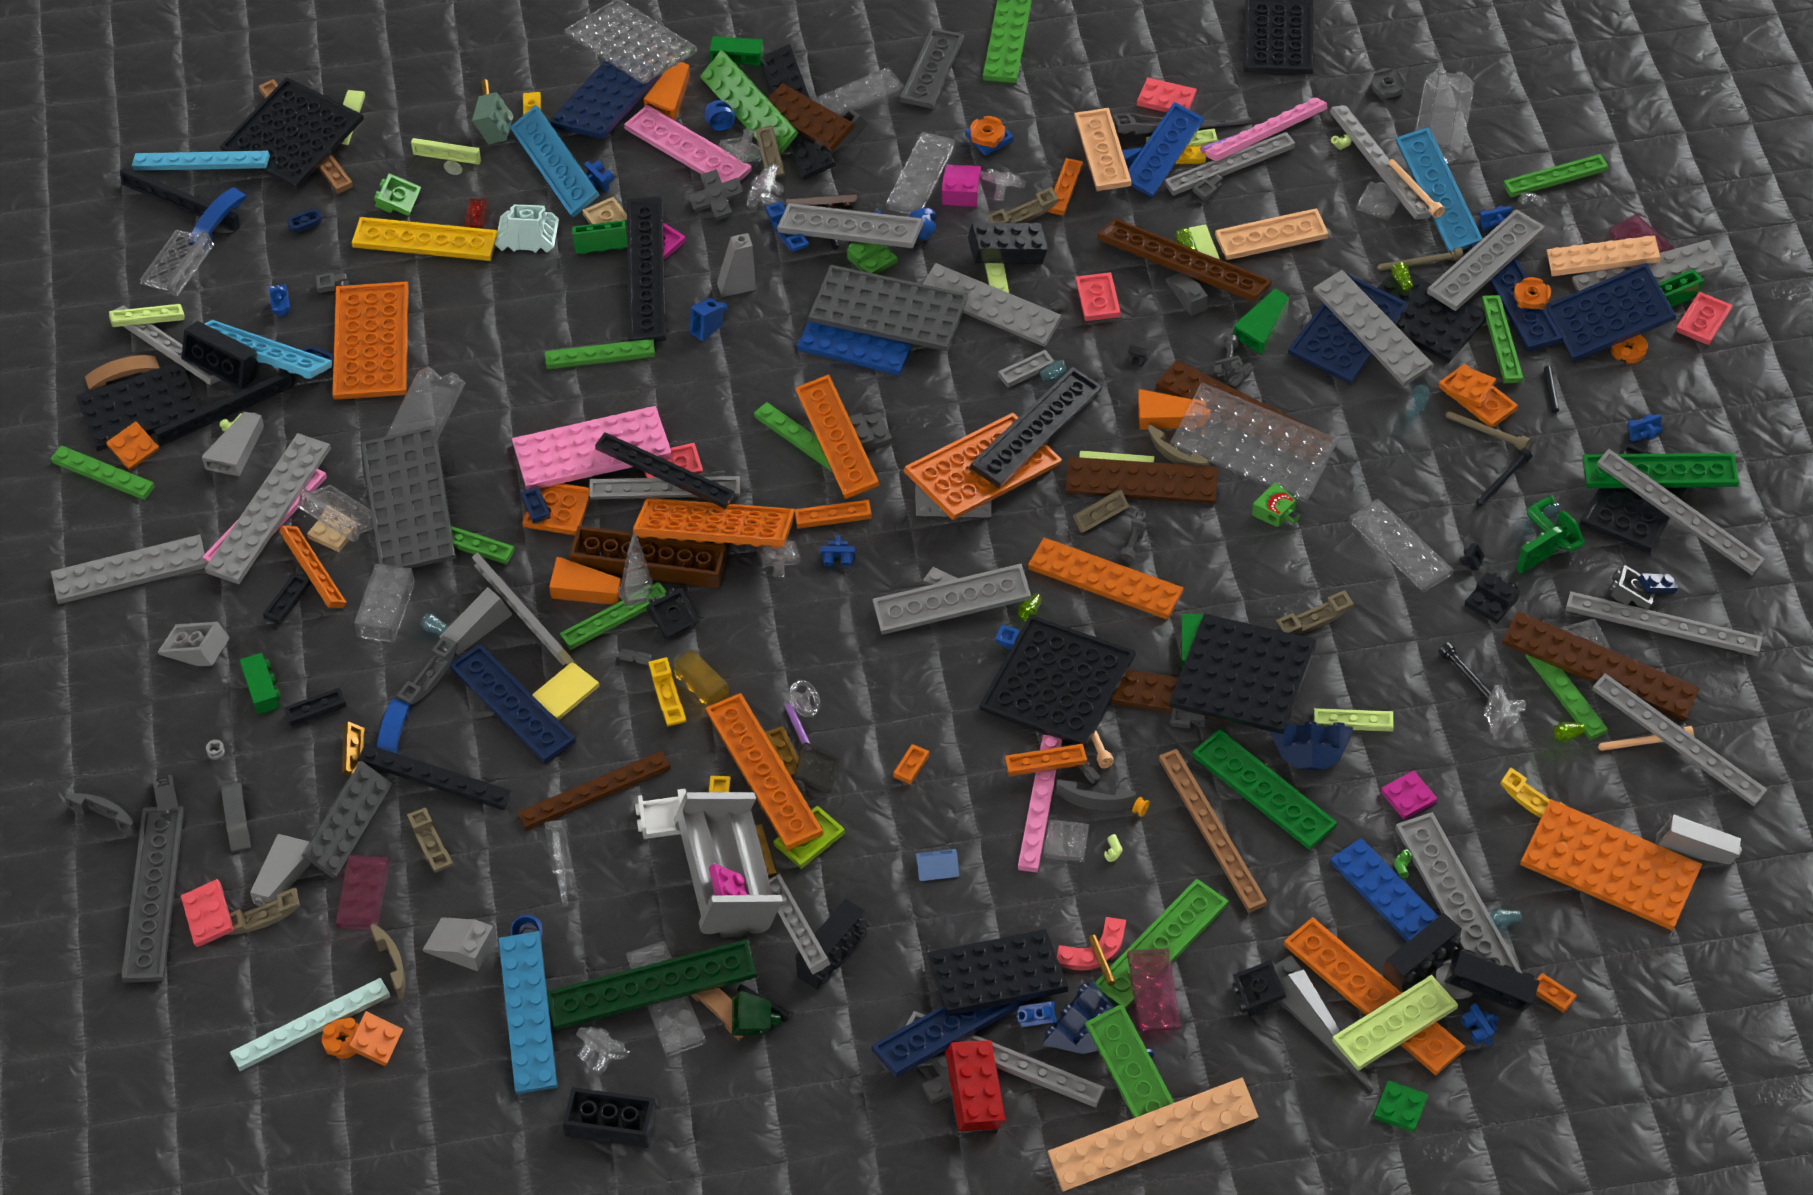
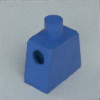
M708 298L691 307L689 333L702 342L722 326L723 313L728 310L726 303H719L712 298Z

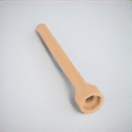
M1390 159L1388 164L1429 206V213L1434 218L1442 216L1445 212L1444 206L1439 202H1434L1394 159Z
M1692 726L1682 728L1694 736ZM1652 735L1600 743L1598 748L1604 751L1664 741Z
M1095 731L1091 739L1098 752L1097 762L1101 768L1110 767L1114 763L1113 756L1105 750L1097 731Z

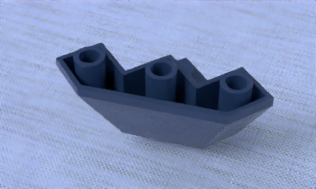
M1288 721L1284 735L1271 731L1270 733L1281 758L1297 769L1326 770L1340 761L1353 733V728L1347 727L1345 723L1335 722L1333 726L1324 727L1317 725V722L1307 721L1305 725L1299 726L1291 725Z
M1093 980L1088 984L1083 983L1076 991L1078 994L1070 1005L1067 1004L1060 1013L1062 1015L1054 1026L1051 1025L1045 1031L1043 1043L1046 1046L1081 1054L1098 1050L1084 1023L1113 1009L1114 1006Z

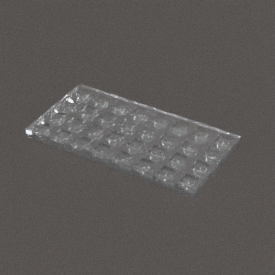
M614 0L564 29L568 37L642 84L649 82L654 77L698 52L694 44L622 0Z
M1201 382L1170 445L1189 454L1196 452L1215 465L1265 486L1271 487L1276 482L1292 497L1307 503L1338 443V439Z

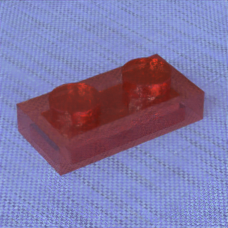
M487 199L469 200L465 227L483 229L488 206Z

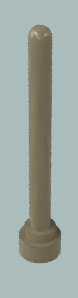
M1461 247L1453 248L1450 253L1379 264L1377 268L1379 271L1395 269L1397 266L1403 268L1446 260L1458 262L1463 257V250Z
M1450 411L1445 415L1450 420L1513 443L1520 451L1523 448L1528 449L1531 439L1526 436L1515 437Z

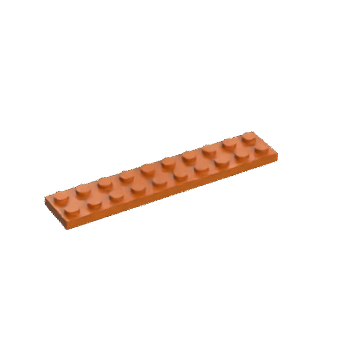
M739 693L706 707L707 715L752 792L755 793V797L786 850L788 851L823 836L821 826L743 695Z
M1313 917L1284 941V946L1364 1015L1370 1014L1402 994L1401 991ZM1437 1022L1400 1044L1436 1076L1465 1051V1046Z

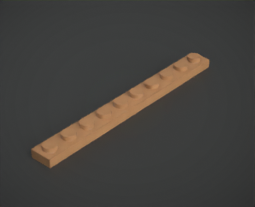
M273 79L259 85V90L266 99L278 84ZM332 155L318 167L337 194L353 187L352 181Z
M1175 749L1159 755L1161 765L1248 913L1267 906V900L1179 751Z

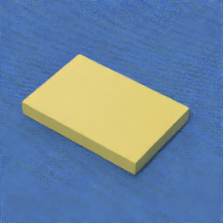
M571 662L533 693L532 696L559 721L599 688L600 685L588 673Z

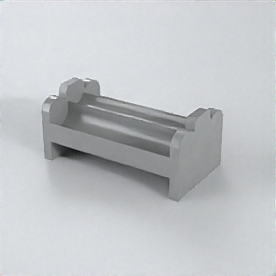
M686 792L675 815V827L681 833L700 910L699 926L704 934L720 932L722 938L741 937L747 931L750 933L765 932L770 928L783 902L781 895H773L751 812L756 800L754 792ZM715 863L741 874L744 878L748 895H715L709 867Z

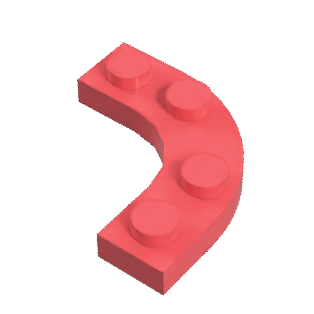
M1110 917L1105 919L1103 935L1099 944L1106 961L1113 960L1121 949L1126 927V920ZM1059 945L1057 959L1061 968L1093 970L1100 967L1092 947L1074 948Z

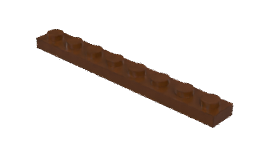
M659 751L517 812L518 818L526 831L668 771L671 769L670 764L663 751Z

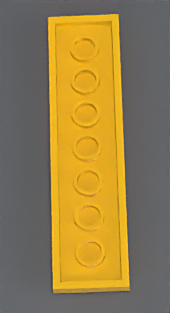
M360 217L352 240V247L491 261L498 230Z

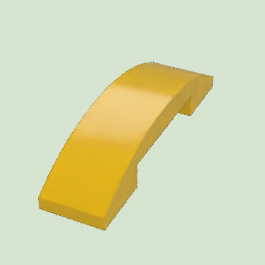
M667 657L649 661L652 680L667 727L687 722Z
M1510 767L1500 784L1520 805L1537 817L1542 818L1550 799L1525 783L1527 778Z

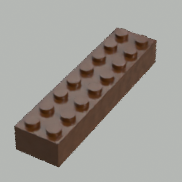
M578 526L569 558L572 562L606 574L720 589L727 563L726 545L691 540L678 541L673 538L664 540L657 537L640 538L639 536H633V533Z

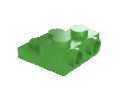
M389 173L386 179H382L379 186L381 192H376L373 201H376L375 207L391 213L392 210L409 216L421 187Z
M853 242L847 249L848 259L863 272L879 274L898 262L897 256L886 245Z

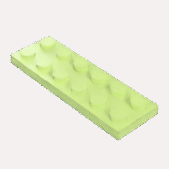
M1431 975L1332 1037V1041L1359 1071L1456 1010L1458 1004Z

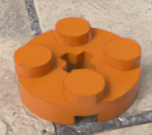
M985 116L984 119L979 121L978 119L974 120L970 126L971 141L990 148L996 147L1005 137V127L1002 125V121L992 116Z
M1528 277L1515 286L1514 298L1520 308L1544 309L1550 301L1551 288L1548 284L1546 286L1543 280L1539 278Z
M1637 335L1611 346L1610 351L1619 361L1623 359L1626 360V363H1637L1644 359L1648 343L1642 335Z
M353 1018L338 1019L325 1025L322 1034V1044L327 1054L336 1056L339 1059L350 1058L357 1054L348 1049L359 1026ZM341 1036H348L344 1042L338 1040Z

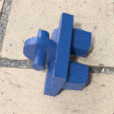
M599 160L592 165L588 161L584 163V166L588 169L586 175L594 187L600 186L605 192L610 190L608 184L614 180L612 172L607 170L601 174L605 168Z
M1499 206L1494 210L1480 211L1482 231L1496 228L1512 213V207Z
M282 284L281 286L268 287L273 314L277 313V317L287 316L288 311H291L287 285Z
M1648 414L1640 421H1635L1634 419L1628 421L1627 427L1630 432V440L1635 442L1644 438L1649 440L1655 439L1656 434L1663 432L1661 427L1662 416L1660 414L1654 416Z
M836 535V541H829V546L820 547L824 566H833L834 557H841L842 566H852L853 558L856 557L855 546H848V541H841L840 535Z
M1050 1001L1019 1006L1017 1016L1018 1021L1021 1022V1027L1057 1022L1054 1013L1055 1002Z
M1477 1004L1471 1005L1470 1011L1462 1015L1461 1023L1464 1028L1475 1026L1476 1030L1471 1031L1470 1034L1474 1044L1483 1042L1487 1046L1493 1044L1492 1037L1495 1034L1494 1031L1498 1029L1496 1026L1499 1020L1496 1014L1489 1015L1487 1011L1482 1013Z

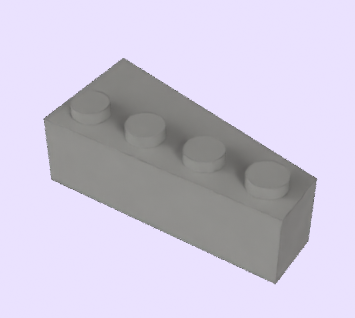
M916 484V516L947 517L948 515ZM992 500L960 517H991Z

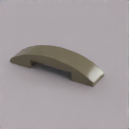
M1050 187L1037 193V199L1007 212L1004 209L987 215V217L993 223H1027L1050 210L1059 200L1053 188Z
M1152 425L1148 426L1149 435L1154 446L1174 464L1210 466L1209 460L1193 452L1189 457L1168 444L1165 433Z
M1343 590L1328 597V602L1297 616L1291 613L1276 620V623L1282 632L1295 635L1304 634L1336 620L1354 606V603L1347 592Z
M426 807L407 814L416 839L433 872L436 873L453 866V862L433 826Z
M292 888L277 894L278 900L245 913L240 909L229 913L234 931L226 935L255 931L289 916L300 906L297 889Z
M372 924L370 927L379 952L387 949L396 969L395 972L390 973L397 996L401 1000L405 994L406 979L400 953L390 936L380 927Z

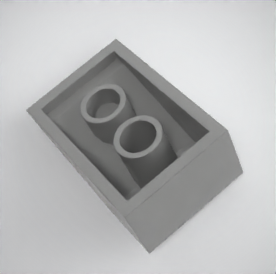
M218 622L176 624L159 649L158 654L195 666H212L220 652L225 648L230 637Z
M441 917L424 946L423 952L478 971L496 940L494 926L475 919Z

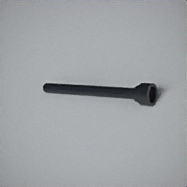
M1450 642L1445 643L1438 653L1444 659L1451 660L1499 713H1504L1505 707L1456 655L1455 647Z

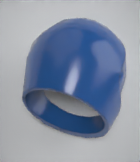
M716 100L709 103L705 108V120L714 130H727L734 124L735 113L728 103Z
M921 208L909 214V217L922 218L923 220L922 228L916 240H927L935 233L936 223L934 221L937 216L934 210Z
M521 915L511 924L510 936L539 931L542 939V923L533 915Z

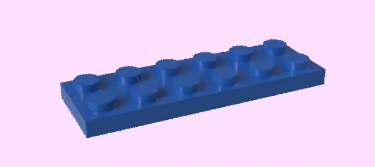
M1174 102L1128 169L1131 186L1153 198L1204 122V118Z
M808 321L797 344V350L900 376L911 353L912 345Z
M1362 838L1330 858V863L1407 942L1439 917Z

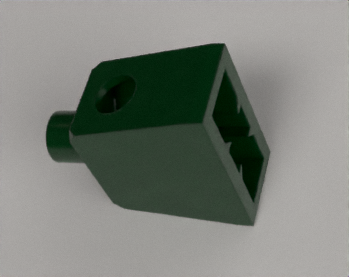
M740 991L732 998L733 1036H761L771 1026H778L780 1024V1014L771 1013V1003L769 1000Z

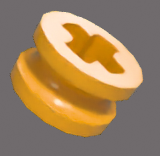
M1139 797L1134 803L1132 812L1134 814L1139 813V816L1143 817L1149 808L1150 801H1144L1143 797Z

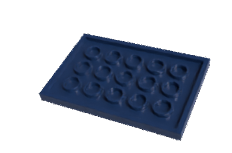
M607 58L552 116L549 123L554 128L604 139L662 76L661 71Z
M1647 263L1546 305V310L1562 336V341L1573 362L1676 320L1674 311Z
M1347 274L1384 314L1396 324L1408 308V303ZM1322 303L1288 349V354L1349 384L1353 383L1373 355L1324 303Z

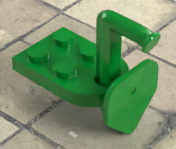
M1552 495L1538 501L1527 509L1528 517L1544 533L1539 534L1535 540L1526 542L1521 547L1516 567L1520 574L1548 558L1559 548L1575 551L1585 545L1577 522L1566 511H1561L1558 514L1556 525L1540 511L1549 505H1554Z

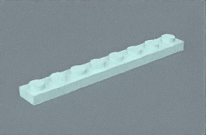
M379 978L231 1051V1057L239 1071H242L323 1031L325 1025L335 1020L349 1018L390 998V993L382 979Z

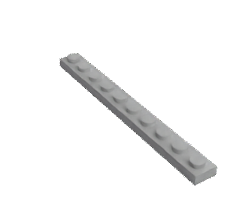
M1343 105L1331 107V115L1413 218H1430L1429 208L1388 164V157L1351 113L1349 108Z
M1610 449L1597 462L1598 467L1752 576L1765 559Z
M1571 591L1566 606V611L1754 656L1759 655L1763 638L1745 632Z
M1606 673L1593 686L1592 690L1754 807L1766 794L1768 789Z
M914 1011L906 1026L925 1015ZM971 1035L960 1042L985 1041L986 1039ZM992 1042L996 1068L1095 1108L1105 1092V1087Z

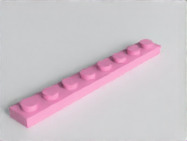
M1312 98L1308 102L1297 105L1289 111H1284L1276 117L1269 118L1264 123L1257 124L1247 131H1242L1234 137L1227 138L1224 142L1213 145L1205 150L1206 157L1217 162L1328 109L1327 102L1319 98Z
M1043 735L1040 750L1062 747V739ZM1057 769L1040 771L1035 774L1018 870L1038 873Z

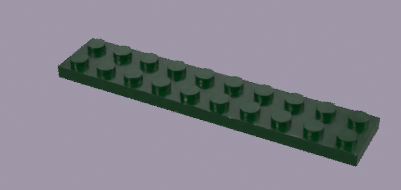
M745 939L547 991L554 1028L559 1030L757 978L748 940Z

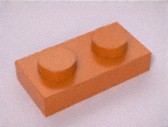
M912 744L893 772V777L911 785L929 758L930 752Z
M1543 973L1537 978L1540 982L1536 995L1562 1013H1565L1576 1000L1577 995Z

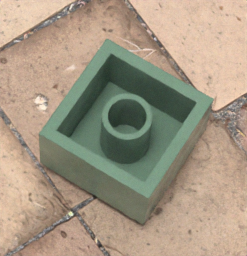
M497 92L479 96L472 122L488 145L506 141L513 120L512 112L507 108L504 100Z

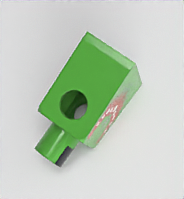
M1276 482L1253 503L1252 516L1276 527H1280L1286 520L1296 524L1300 518V515L1295 512L1296 500Z

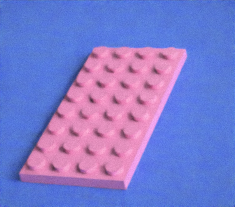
M656 406L512 438L526 490L535 487L543 488L633 467L595 449V444L604 432L663 459L672 458V452Z

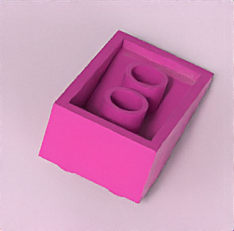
M946 165L942 185V205L977 207L981 166Z

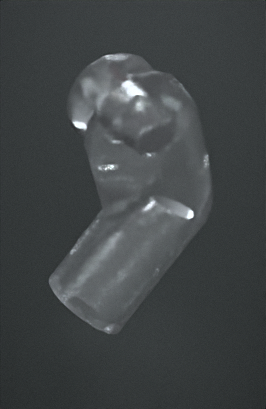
M1523 192L1518 198V201L1524 205L1529 200L1543 207L1546 199L1535 193Z

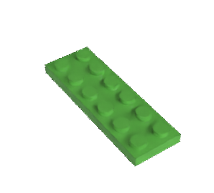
M1123 1004L1084 1023L1133 1118L1175 1103Z

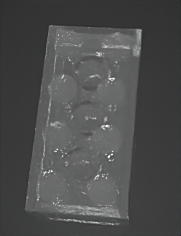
M375 563L354 622L357 637L394 643L415 584L411 568Z

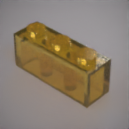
M690 650L674 661L675 676L679 680H683L687 688L691 692H695L703 704L710 706L730 696L729 685L693 650Z

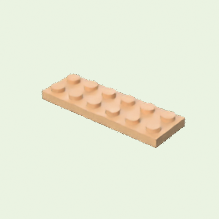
M1109 108L1075 113V121L1096 191L1131 186V178Z
M1316 208L1215 230V236L1225 259L1231 260L1327 239L1328 231Z
M1655 235L1547 249L1551 277L1637 266L1645 263H1660V254Z

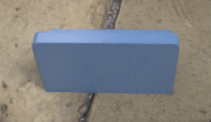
M956 849L916 853L920 881L959 876Z

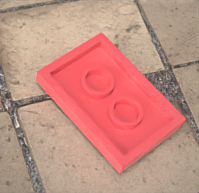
M1147 77L1138 97L1137 106L1167 113L1172 104L1176 102L1190 110L1197 94V89Z
M1111 272L1076 277V286L1085 321L1121 317Z
M1698 292L1677 325L1676 332L1710 345L1731 312L1733 305Z
M695 443L670 448L672 458L665 460L696 474L703 473ZM645 472L646 478H657Z
M218 879L181 895L192 939L197 948L234 931L221 882Z

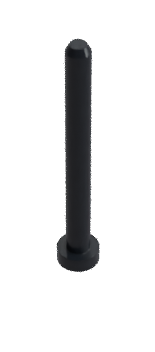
M1523 448L1519 452L1520 456L1477 500L1476 504L1478 506H1483L1525 461H1529L1533 457L1528 449Z

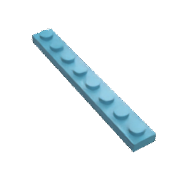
M268 151L135 153L132 168L133 171L266 168L270 155Z

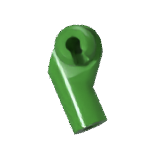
M1403 850L1394 861L1395 869L1401 879L1409 876L1406 868L1412 858V853L1409 850Z

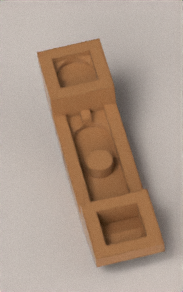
M130 356L111 361L87 374L85 379L89 391L107 386L106 382L138 372L144 374L159 369L156 356Z
M720 988L691 995L697 1002L700 1000L710 1009L732 1034V1000ZM734 1036V1037L739 1041V1040H740L742 1037H744V1036Z

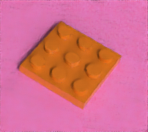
M562 483L539 488L551 518L533 524L526 511L522 522L523 527L575 536L577 527L581 526L590 502V488Z

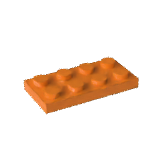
M1461 366L1439 382L1438 387L1445 393ZM1494 386L1480 408L1452 397L1483 423L1492 428L1518 410V405Z

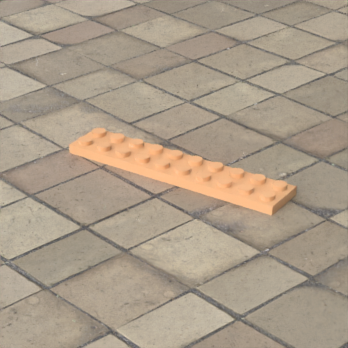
M1242 1077L1048 1150L1047 1154L1061 1190L1064 1192L1256 1119L1258 1114Z

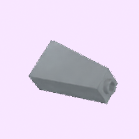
M748 233L730 237L717 281L721 297L756 290L753 245Z
M243 412L203 454L204 468L206 470L240 476L264 428L262 416L256 413Z
M487 587L439 637L445 636L457 642L456 654L459 655L509 618L512 613L502 599Z
M1672 815L1656 834L1655 844L1689 858L1730 865L1736 858L1740 857L1742 847H1740L1741 838L1676 815Z
M281 834L277 835L250 891L253 904L260 907L278 900L277 894L287 891L311 864L310 861L301 856L309 841Z

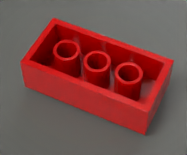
M992 1040L951 1043L945 1051L958 1132L999 1129L1005 1121V1114Z

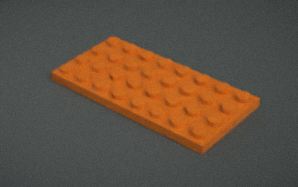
M408 282L336 286L333 366L334 400L407 395Z
M1011 413L905 466L904 472L954 520L1061 465L1062 459L1045 444L1000 489L969 469L970 464L1018 419L1014 413Z
M646 498L633 527V536H639L640 538L657 537L662 540L673 538L678 541H712L716 544H751L755 547L764 545L780 548L785 546L795 516V509L729 504L724 509L711 502Z
M1550 799L1520 865L1672 931L1702 866L1697 861Z

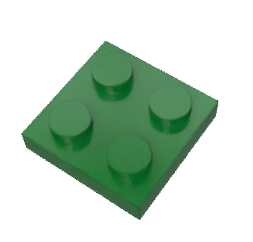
M1388 1080L1374 1114V1119L1414 1133L1427 1102L1428 1094Z

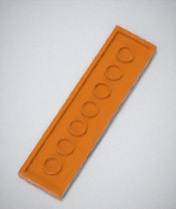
M830 375L796 387V393L844 498L848 499L880 486Z
M1045 537L1028 564L1029 570L1167 620L1171 616L1184 587Z

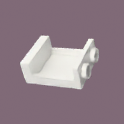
M679 789L678 797L643 801L642 795L638 796L639 803H635L636 815H640L641 819L637 820L638 831H643L644 839L681 834L675 827L674 818L684 798L686 789Z

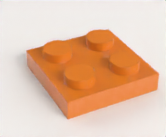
M1462 365L1447 388L1446 395L1480 408L1493 388L1496 378Z
M136 421L106 442L110 450L129 471L159 450V446Z
M365 1011L348 1049L386 1066L403 1029Z

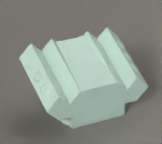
M514 204L510 211L507 210L500 216L495 245L501 251L509 247L514 252L516 250H530L536 253L542 248L548 253L555 244L559 219L552 212H545V206Z

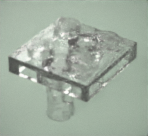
M771 164L768 168H764L760 176H756L752 180V189L747 194L748 201L746 204L750 209H753L760 201L769 205L780 201V198L770 193L772 191L780 196L784 190V186L774 180L778 169L776 165Z
M1502 685L1494 686L1483 710L1484 716L1487 717L1489 722V731L1493 734L1495 741L1503 740L1510 724H1519L1521 719L1519 712H1524L1526 709L1524 699L1507 700Z
M1049 820L1044 857L1084 862L1089 824Z
M579 1028L576 1033L578 1037L585 1041L577 1057L581 1058L584 1062H589L594 1051L599 1052L600 1055L592 1068L600 1074H604L612 1059H626L630 1053L624 1048L625 1045L621 1041L613 1040L609 1036L610 1033L603 1028Z

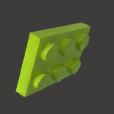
M816 806L811 811L823 830V836L788 851L779 837L773 841L774 846L800 869L845 834V829L819 806Z

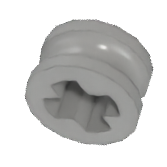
M212 740L206 745L209 758L217 760L224 756L225 749L220 740Z

